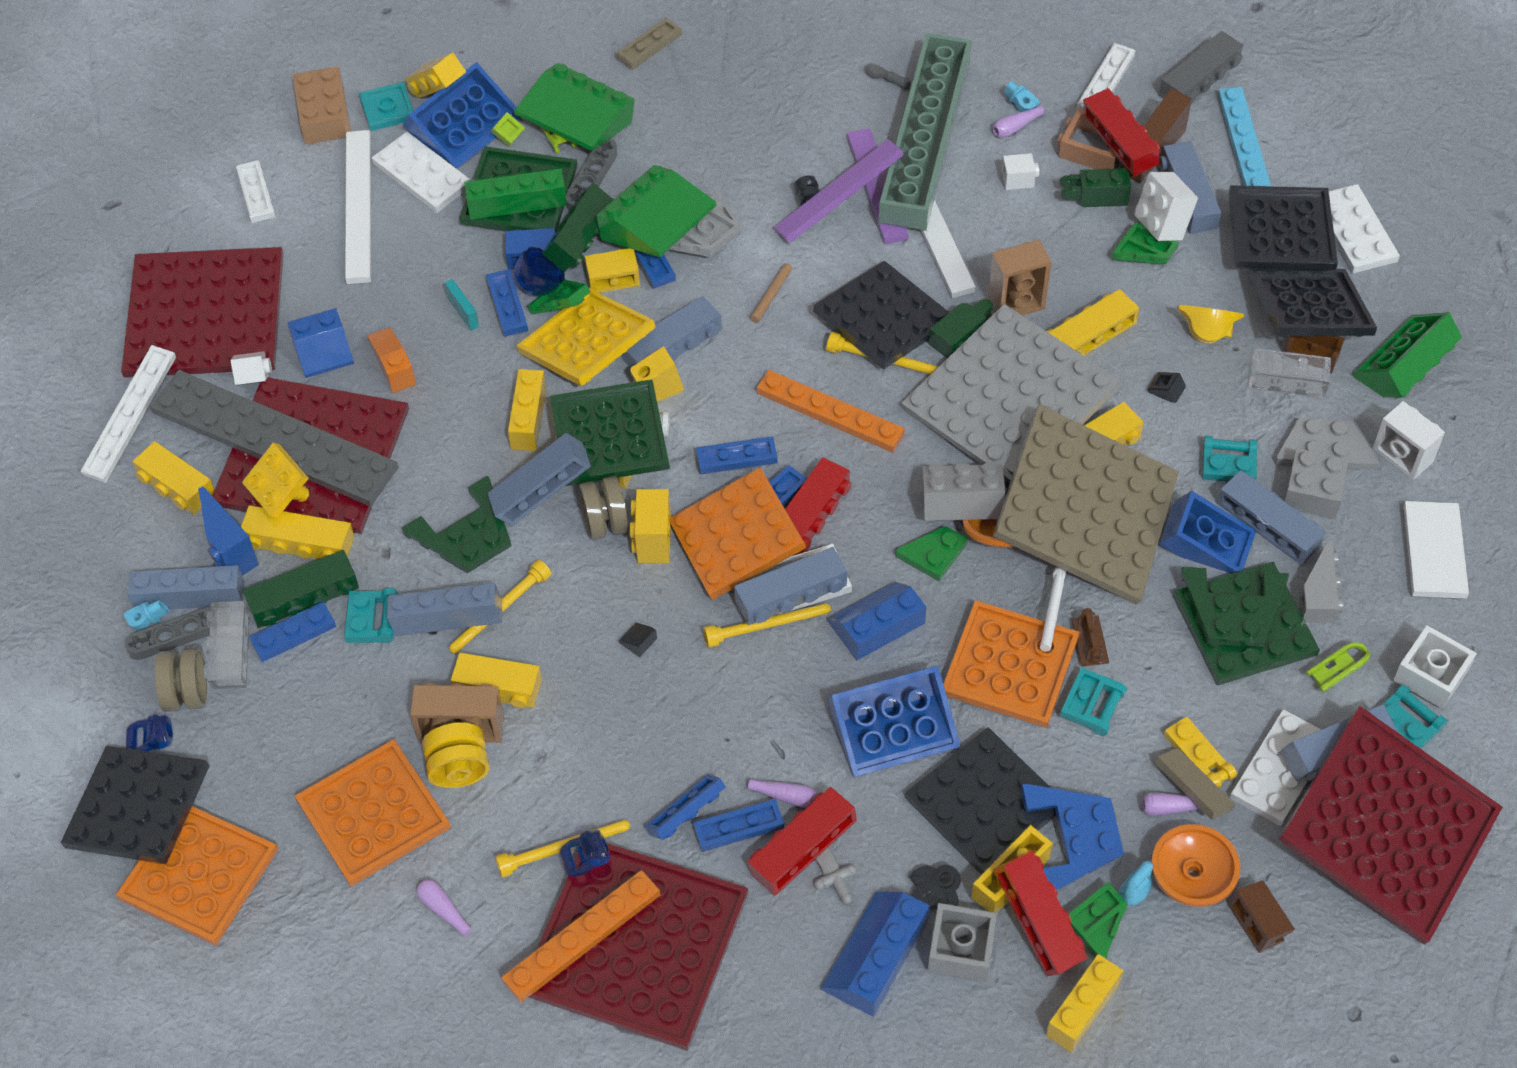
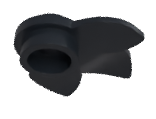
M942 865L936 869L930 866H922L909 876L911 881L917 885L912 897L930 905V908L935 906L936 911L938 903L958 906L959 899L956 890L961 884V876L955 867ZM943 875H950L951 880L949 883L944 884L941 882Z

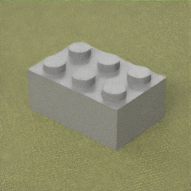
M961 463L955 466H943L941 464L923 466L924 520L998 519L1005 500L1002 464L985 463L983 465H969Z

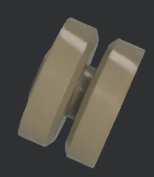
M616 475L602 478L601 496L599 495L597 485L593 481L579 483L583 511L591 540L606 537V520H608L610 529L615 535L628 533L627 508Z
M198 647L183 649L180 657L173 650L159 651L156 654L155 683L162 711H179L183 702L190 710L201 709L206 706L207 676L203 655Z

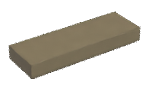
M664 18L616 52V59L633 70L680 37L682 29L668 18Z
M1179 748L1157 756L1155 764L1211 820L1233 810L1235 803Z

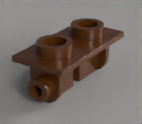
M1090 608L1083 609L1078 618H1072L1074 630L1080 632L1077 646L1081 665L1109 664L1099 615L1092 612Z

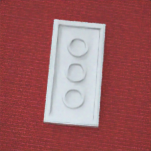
M1405 501L1403 509L1412 596L1467 599L1469 589L1459 503Z

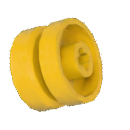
M470 723L442 725L431 730L422 741L425 760H427L428 779L434 786L441 788L469 786L486 777L490 770L487 752L485 751L486 745L483 730L477 725Z

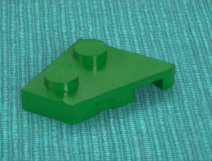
M1135 222L1113 251L1112 259L1167 264L1178 249L1179 242L1176 240L1158 241L1144 225Z
M561 279L528 304L527 308L531 314H538L574 307L584 301V297L591 292L587 284Z
M944 526L896 550V558L940 581L968 544V538Z
M1109 882L1069 913L1071 926L1075 934L1095 957L1099 954L1105 959L1108 956L1109 948L1116 936L1119 923L1128 905Z

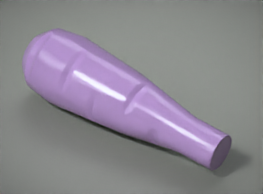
M1038 106L1034 109L1015 113L997 120L993 125L995 136L1006 138L1014 134L1035 118L1043 115L1045 112L1044 108Z
M750 779L748 784V790L760 792L800 808L810 806L817 795L813 788L805 785Z
M1149 793L1142 799V809L1149 816H1162L1200 809L1185 795Z
M426 879L418 885V898L429 909L456 928L463 937L472 931V928L465 922L451 899L437 882Z

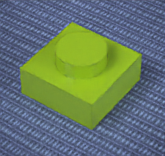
M507 112L493 127L491 132L510 147L524 131L525 127Z

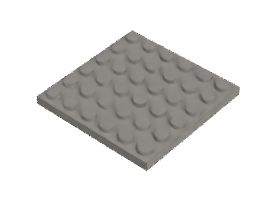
M1004 304L901 404L906 412L980 464H1002L1004 481L1010 484L1035 408L1039 404L1083 425L1121 387V380Z

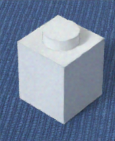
M1032 153L1003 156L1002 176L1005 190L1034 188L1035 177H1039L1038 163H1034Z
M265 351L234 355L231 359L235 385L266 381L267 377H269L268 373H272L270 358L265 357Z

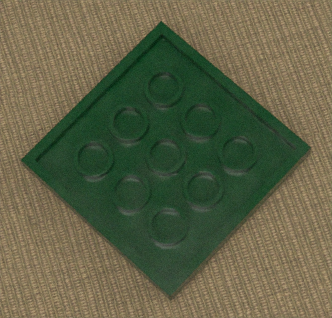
M484 146L473 179L561 167L565 194H567L573 182L578 164L577 159ZM466 198L459 219L461 225L502 231L555 228L556 232L564 207L470 220Z
M653 379L550 396L557 439L568 433L582 442L591 467L566 486L588 481H601L602 478L614 475L619 478L670 469Z
M1273 561L1207 581V592L1263 596V573H1279ZM1287 586L1284 589L1264 647L1208 644L1196 616L1197 611L1193 601H1190L1187 587L1174 590L1173 598L1217 686L1319 654L1320 649Z

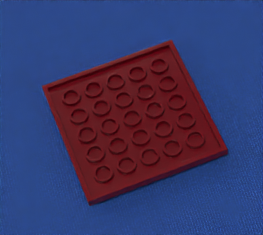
M282 247L135 254L121 368L123 378L134 377L151 345L175 353L176 358L167 375H175L178 370L188 374L233 372L231 359L234 355L265 351V357L270 358L272 370H275L284 256Z
M268 377L266 381L260 382L252 400L389 459L392 456L409 411L407 402ZM233 447L212 497L226 509L247 512L249 505L263 508L242 483L260 459ZM307 480L304 484L309 490L307 500L300 502L292 499L283 510L284 512L351 523L353 533L362 534L372 506L370 507Z
M1359 706L1354 710L1277 840L1425 945L1430 942L1503 807Z
M585 836L537 949L641 870L660 890V896L528 998L688 1051L747 899L748 888Z

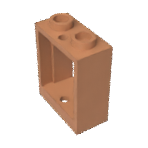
M1077 108L1074 116L1069 117L1067 120L1065 134L1061 133L1058 138L1057 147H1060L1059 158L1093 169H1116L1120 160L1111 149L1105 151L1072 140L1077 128L1099 135L1084 117V110Z

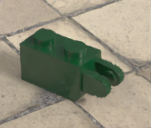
M1127 168L1080 170L1077 175H1064L1059 180L1060 186L1063 187L1061 191L1062 198L1065 200H1079L1080 205L1083 207L1128 206L1131 182Z
M982 299L973 306L968 303H960L930 329L929 345L948 359L992 316L993 304L991 300Z

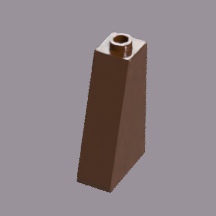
M1172 88L1144 125L1148 136L1152 141L1155 140L1159 144L1161 150L1159 157L1162 156L1163 146L1175 144L1186 132L1192 98ZM1121 162L1120 168H1126ZM1153 168L1134 177L1129 172L1130 179L1141 183Z

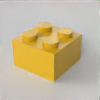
M637 489L636 500H631L633 522H630V538H632V553H637L638 563H670L671 511L669 489Z

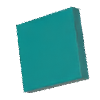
M404 82L359 93L370 131L402 124L405 122L408 114L414 111Z

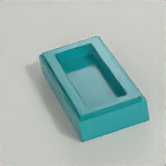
M452 279L444 282L448 300L471 331L478 328L477 312L459 286Z

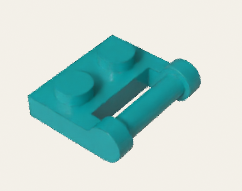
M1205 435L1203 441L1202 480L1229 482L1240 470L1248 476L1257 479L1258 440L1249 439V442L1213 439V436ZM1212 449L1247 452V456L1212 453Z
M396 589L349 591L344 635L346 643H388L394 640V632L387 619L388 596L398 594ZM377 603H383L381 628L374 630Z
M1081 667L1063 705L1060 717L1090 728L1098 735L1106 736L1110 729L1109 722L1120 698L1124 697L1127 687L1121 682ZM1104 689L1109 691L1110 695L1100 717L1097 718L1092 716V712Z
M1403 684L1384 703V706L1399 734L1422 749L1445 727L1448 720L1444 716H1438L1410 693V688ZM1404 701L1427 720L1431 726L1428 728L1399 704Z

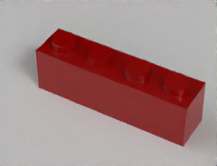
M1107 88L1083 99L1084 117L1133 177L1159 165V153L1161 152L1159 144L1155 140L1152 141L1145 127L1139 125L1133 113L1122 105L1118 95H1114Z
M824 457L821 458L785 509L807 547L794 555L809 550L813 536L820 534L827 516L834 514L839 499L842 495L846 496L851 488L850 470Z
M831 786L825 792H820L814 797L810 806L804 811L796 813L788 826L783 830L775 832L766 846L762 849H757L751 855L748 861L751 875L773 896H776L857 821L855 807Z
M1032 850L999 865L993 871L1048 977L1061 974L1087 959V956L1084 952L1085 947L1082 940L1075 934L1071 926L1069 914L1061 907L1057 899L1058 894L1055 886L1048 881L1043 871V862Z

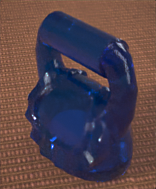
M154 714L149 716L148 719L138 720L126 728L125 748L147 752L167 748L173 740L170 718L166 715L158 716ZM143 728V745L137 748L138 729Z
M600 830L585 831L580 837L565 843L559 851L565 873L571 877L582 876L592 868L606 864L611 858L606 840ZM572 847H577L581 857L582 866L576 869L570 850Z

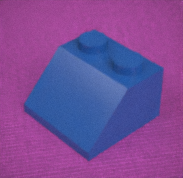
M336 308L287 322L305 378L354 364Z

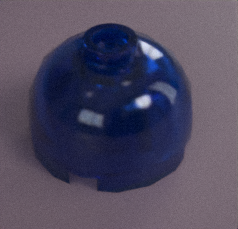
M529 247L527 251H523L515 263V279L520 289L527 294L538 297L548 295L555 291L564 281L565 272L541 254L543 249Z

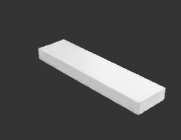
M1114 43L1077 103V108L1084 110L1083 99L1109 88L1113 93L1135 57L1136 50Z

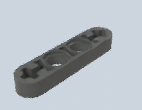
M607 140L589 154L567 191L566 207L569 211L575 204V201H577L579 194L581 195L589 187L580 185L583 181L594 182L598 187L602 183L618 154L617 145L614 140ZM594 164H600L603 166L598 170L590 168Z
M220 604L211 605L134 632L126 638L125 648L131 658L135 660L145 659L156 655L159 651H167L221 632L230 625L231 618L225 606ZM220 615L221 620L215 621L214 616ZM203 619L206 620L207 626H204ZM192 622L198 624L195 631H184L187 624ZM161 633H172L169 640L163 642L158 640V636ZM149 638H152L153 645L150 644ZM141 643V648L136 649L135 644Z

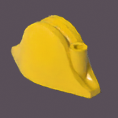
M1180 304L1177 306V310L1185 317L1192 336L1205 344L1215 343L1221 338H1232L1233 323L1244 317L1243 313Z

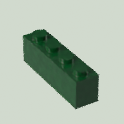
M593 182L579 196L541 254L563 272H566L571 266L576 268L584 258L582 252L585 253L594 243L591 238H595L600 233L596 215L614 199Z
M341 550L242 591L256 626L259 629L264 626H271L281 619L294 616L319 603H326L341 595H348L349 591L358 589L359 585L345 551Z

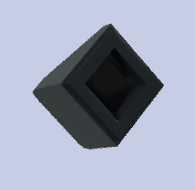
M1158 372L1147 390L1155 396L1176 403L1183 393L1186 384L1180 373Z
M636 622L619 640V643L641 657L656 641L657 632L653 627Z

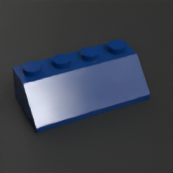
M877 891L821 986V990L874 1017L929 918L930 905L904 892Z

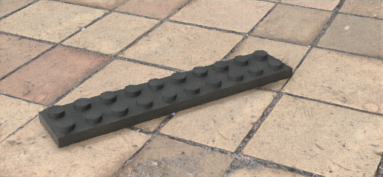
M181 370L177 371L150 406L153 414L258 459L264 455L272 443L280 444L307 475L308 480L370 507L399 468L398 463L392 459Z

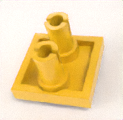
M277 443L271 444L242 482L266 512L275 518L280 516L292 499L304 502L309 497V490L304 486L309 478L283 447Z

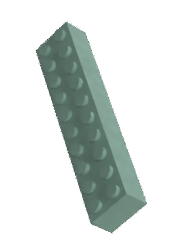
M926 33L896 145L902 150L904 155L889 166L879 204L878 223L927 231L970 63L972 40Z

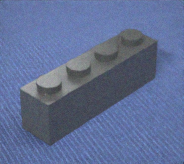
M1220 31L1161 80L1159 97L1164 99L1172 88L1192 98V104L1198 95L1202 92H1207L1215 81L1221 80L1232 67L1235 68L1240 64L1243 58L1241 55L1243 44L1225 32Z

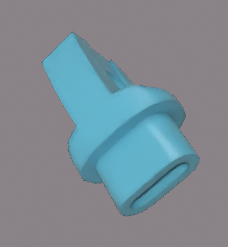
M1013 81L1003 91L1010 98L1009 103L1012 104L1014 102L1020 112L1034 109L1040 104V101L1023 85L1019 87Z
M157 600L151 604L143 602L123 615L129 626L135 630H143L152 622L155 624L161 622L160 617L168 614L169 609L166 604Z

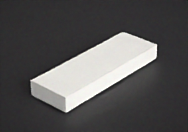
M259 160L237 165L236 169L251 222L255 223L274 218V210Z

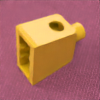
M664 346L630 369L633 382L653 379L657 402L684 391L676 365Z

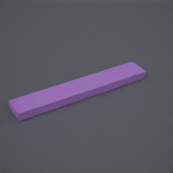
M870 128L847 132V139L856 163L877 148ZM884 170L864 185L883 242L884 244L908 240V232L906 227L878 223L879 204L887 173Z
M889 139L777 224L774 227L775 230L788 243H791L904 155L902 150Z

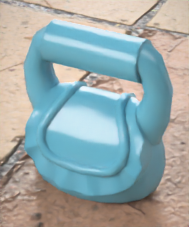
M1144 861L1121 885L1118 893L1127 902V906H1135L1141 903L1149 894L1152 886L1151 873L1154 867L1151 861Z

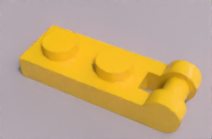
M1188 717L1183 718L1165 730L1164 737L1175 749L1179 748L1218 788L1222 786L1223 781H1230L1237 776L1234 766L1225 761ZM1215 767L1218 772L1214 773L1210 770Z

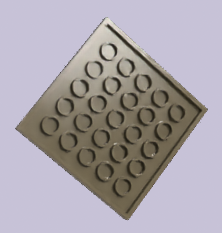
M1039 404L1035 408L993 536L1128 601L1138 604L1143 598L1179 471Z

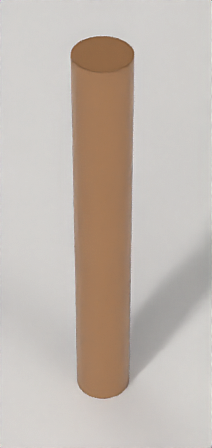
M785 263L752 313L750 319L753 322L758 323L790 274L792 270L791 265Z

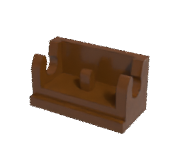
M1289 336L1283 357L1332 374L1345 338L1340 336Z
M1263 880L1238 889L1228 903L1229 908L1258 953L1284 942L1285 939L1283 937L1295 930Z

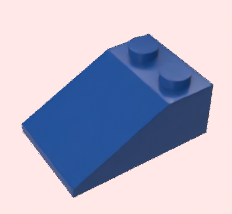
M202 486L198 491L206 538L210 546L207 550L215 561L213 566L238 565L243 576L259 565L250 538Z
M1190 491L1174 501L1159 544L1181 558L1232 574L1243 571L1256 530L1197 493Z

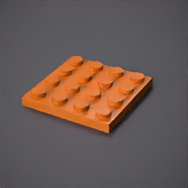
M761 467L670 517V524L712 600L734 589V586L752 579L807 548Z
M975 600L943 684L946 695L955 700L1048 728L1080 632L1055 625L1050 651H1043L1040 649L1045 621Z
M394 739L295 795L297 803L350 887L451 829L450 822Z
M192 806L167 864L139 860L116 893V897L125 904L217 946L279 849L276 844Z

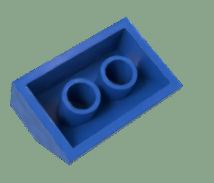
M895 581L827 618V622L857 661L925 624L926 605L911 586Z

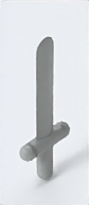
M828 847L816 858L825 876L816 879L814 886L817 890H822L833 885L842 902L850 904L853 901V896L844 880L854 876L857 868L855 865L850 864L840 869Z

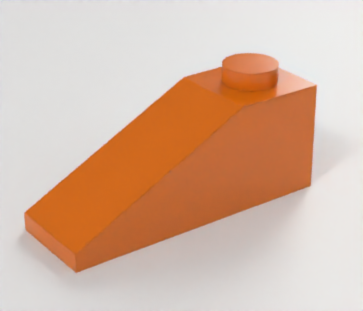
M389 327L366 335L392 393L416 385L412 365L392 329Z

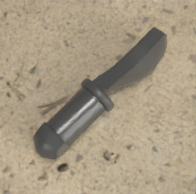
M867 64L866 71L870 76L875 78L885 77L886 81L895 83L903 89L910 87L911 82L907 77L904 78L893 71H887L876 64Z

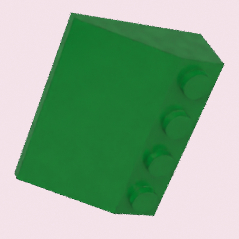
M556 63L542 73L515 108L514 114L593 151L632 123L635 99L627 96L624 92L608 87L605 83L595 81L583 73H578L564 64Z
M653 165L596 216L601 240L661 257L713 210L717 204L715 200L674 170Z

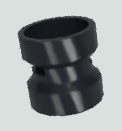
M802 176L794 183V190L797 196H799L800 206L820 192L818 182L814 176Z

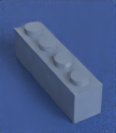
M1188 141L1163 146L1162 156L1159 157L1160 170L1174 172L1198 197L1187 227L1189 233L1218 229L1221 210L1192 142Z
M702 296L655 324L656 328L622 354L623 361L631 368L663 346L674 361L686 351L696 348L699 343L717 335L722 330L721 314Z
M565 433L489 491L488 496L495 517L513 526L591 467L583 443Z
M1240 470L1220 490L1217 502L1219 506L1256 530L1257 534L1301 566L1321 547L1326 531L1319 524L1310 521L1302 515L1297 508L1281 500L1276 493L1263 487L1254 477L1248 476Z
M831 547L734 586L735 601L748 626L756 622L762 623L771 616L787 613L798 605L814 602L820 596L842 590L847 586V570L834 547Z
M238 565L130 572L128 597L133 608L143 602L151 604L157 600L166 604L169 610L204 608L215 604L237 606L243 605L244 594L242 590L244 589L245 582Z
M495 582L389 595L387 619L395 636L502 623V599Z
M1384 704L1368 710L1372 715L1398 732ZM1349 719L1295 740L1281 749L1296 781L1305 777L1309 781L1314 779Z

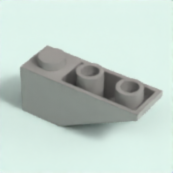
M1332 540L1327 541L1303 587L1299 599L1300 611L1306 623L1335 624L1338 613H1342L1343 598L1338 597L1341 582L1340 574H1336L1335 567L1338 564V552L1333 551Z

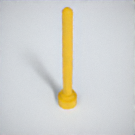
M830 333L826 347L827 352L837 354V352L842 353L846 351L867 357L852 343L846 341L841 334ZM902 357L893 363V365L929 375L939 367Z
M537 559L530 565V570L527 572L528 575L502 598V612L533 584L545 582L552 576L551 570L543 561ZM488 625L469 627L450 644V652L458 653Z
M824 603L771 616L765 622H756L749 626L747 622L725 628L715 627V625L703 627L707 648L719 646V643L724 642L726 638L825 615L831 611V606Z
M622 820L515 856L513 853L509 855L507 853L496 855L495 860L501 878L513 875V871L518 870L517 867L579 847L582 845L585 836L601 840L628 831L630 823L627 820Z

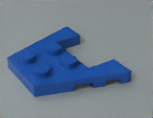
M1031 784L1021 785L1020 790L1025 812L1055 809L1067 864L1046 867L1043 871L1048 881L1055 886L1056 890L1075 882L1077 879L1124 855L1111 798Z

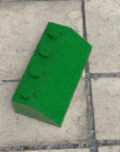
M561 167L464 181L470 220L567 206Z
M1450 312L1411 315L1352 375L1383 398H1402L1410 392V389L1417 382L1424 379L1425 374L1432 367L1440 363V359L1446 353L1455 348V344L1462 338V335Z

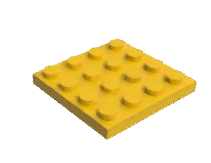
M590 288L591 293L584 297V301L581 304L562 309L516 345L520 354L581 387L656 328L653 319Z

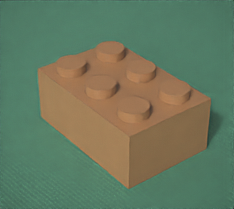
M339 66L292 74L305 145L346 138V132H351Z
M1040 239L1025 242L1011 248L1000 249L992 253L988 300H991L993 304V313L1004 304L1022 316L1045 310L1051 260Z
M432 683L414 685L410 715L418 742H422L426 734L442 725L470 723L477 725L483 730L485 743H502L504 710L498 686L481 684L479 686H465L462 684L437 686Z

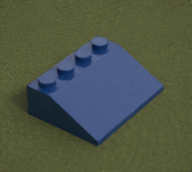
M476 62L452 84L439 90L408 114L403 126L413 137L454 168L458 169L481 151L484 146H487L497 138L491 130L507 112L517 121L522 117L514 114L515 104Z
M938 666L826 696L832 719L853 777L961 747Z

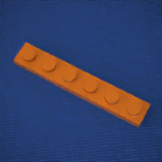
M771 370L767 371L757 386V394L892 453L905 435V428Z
M642 870L503 975L501 977L502 982L520 1003L658 898L660 890Z

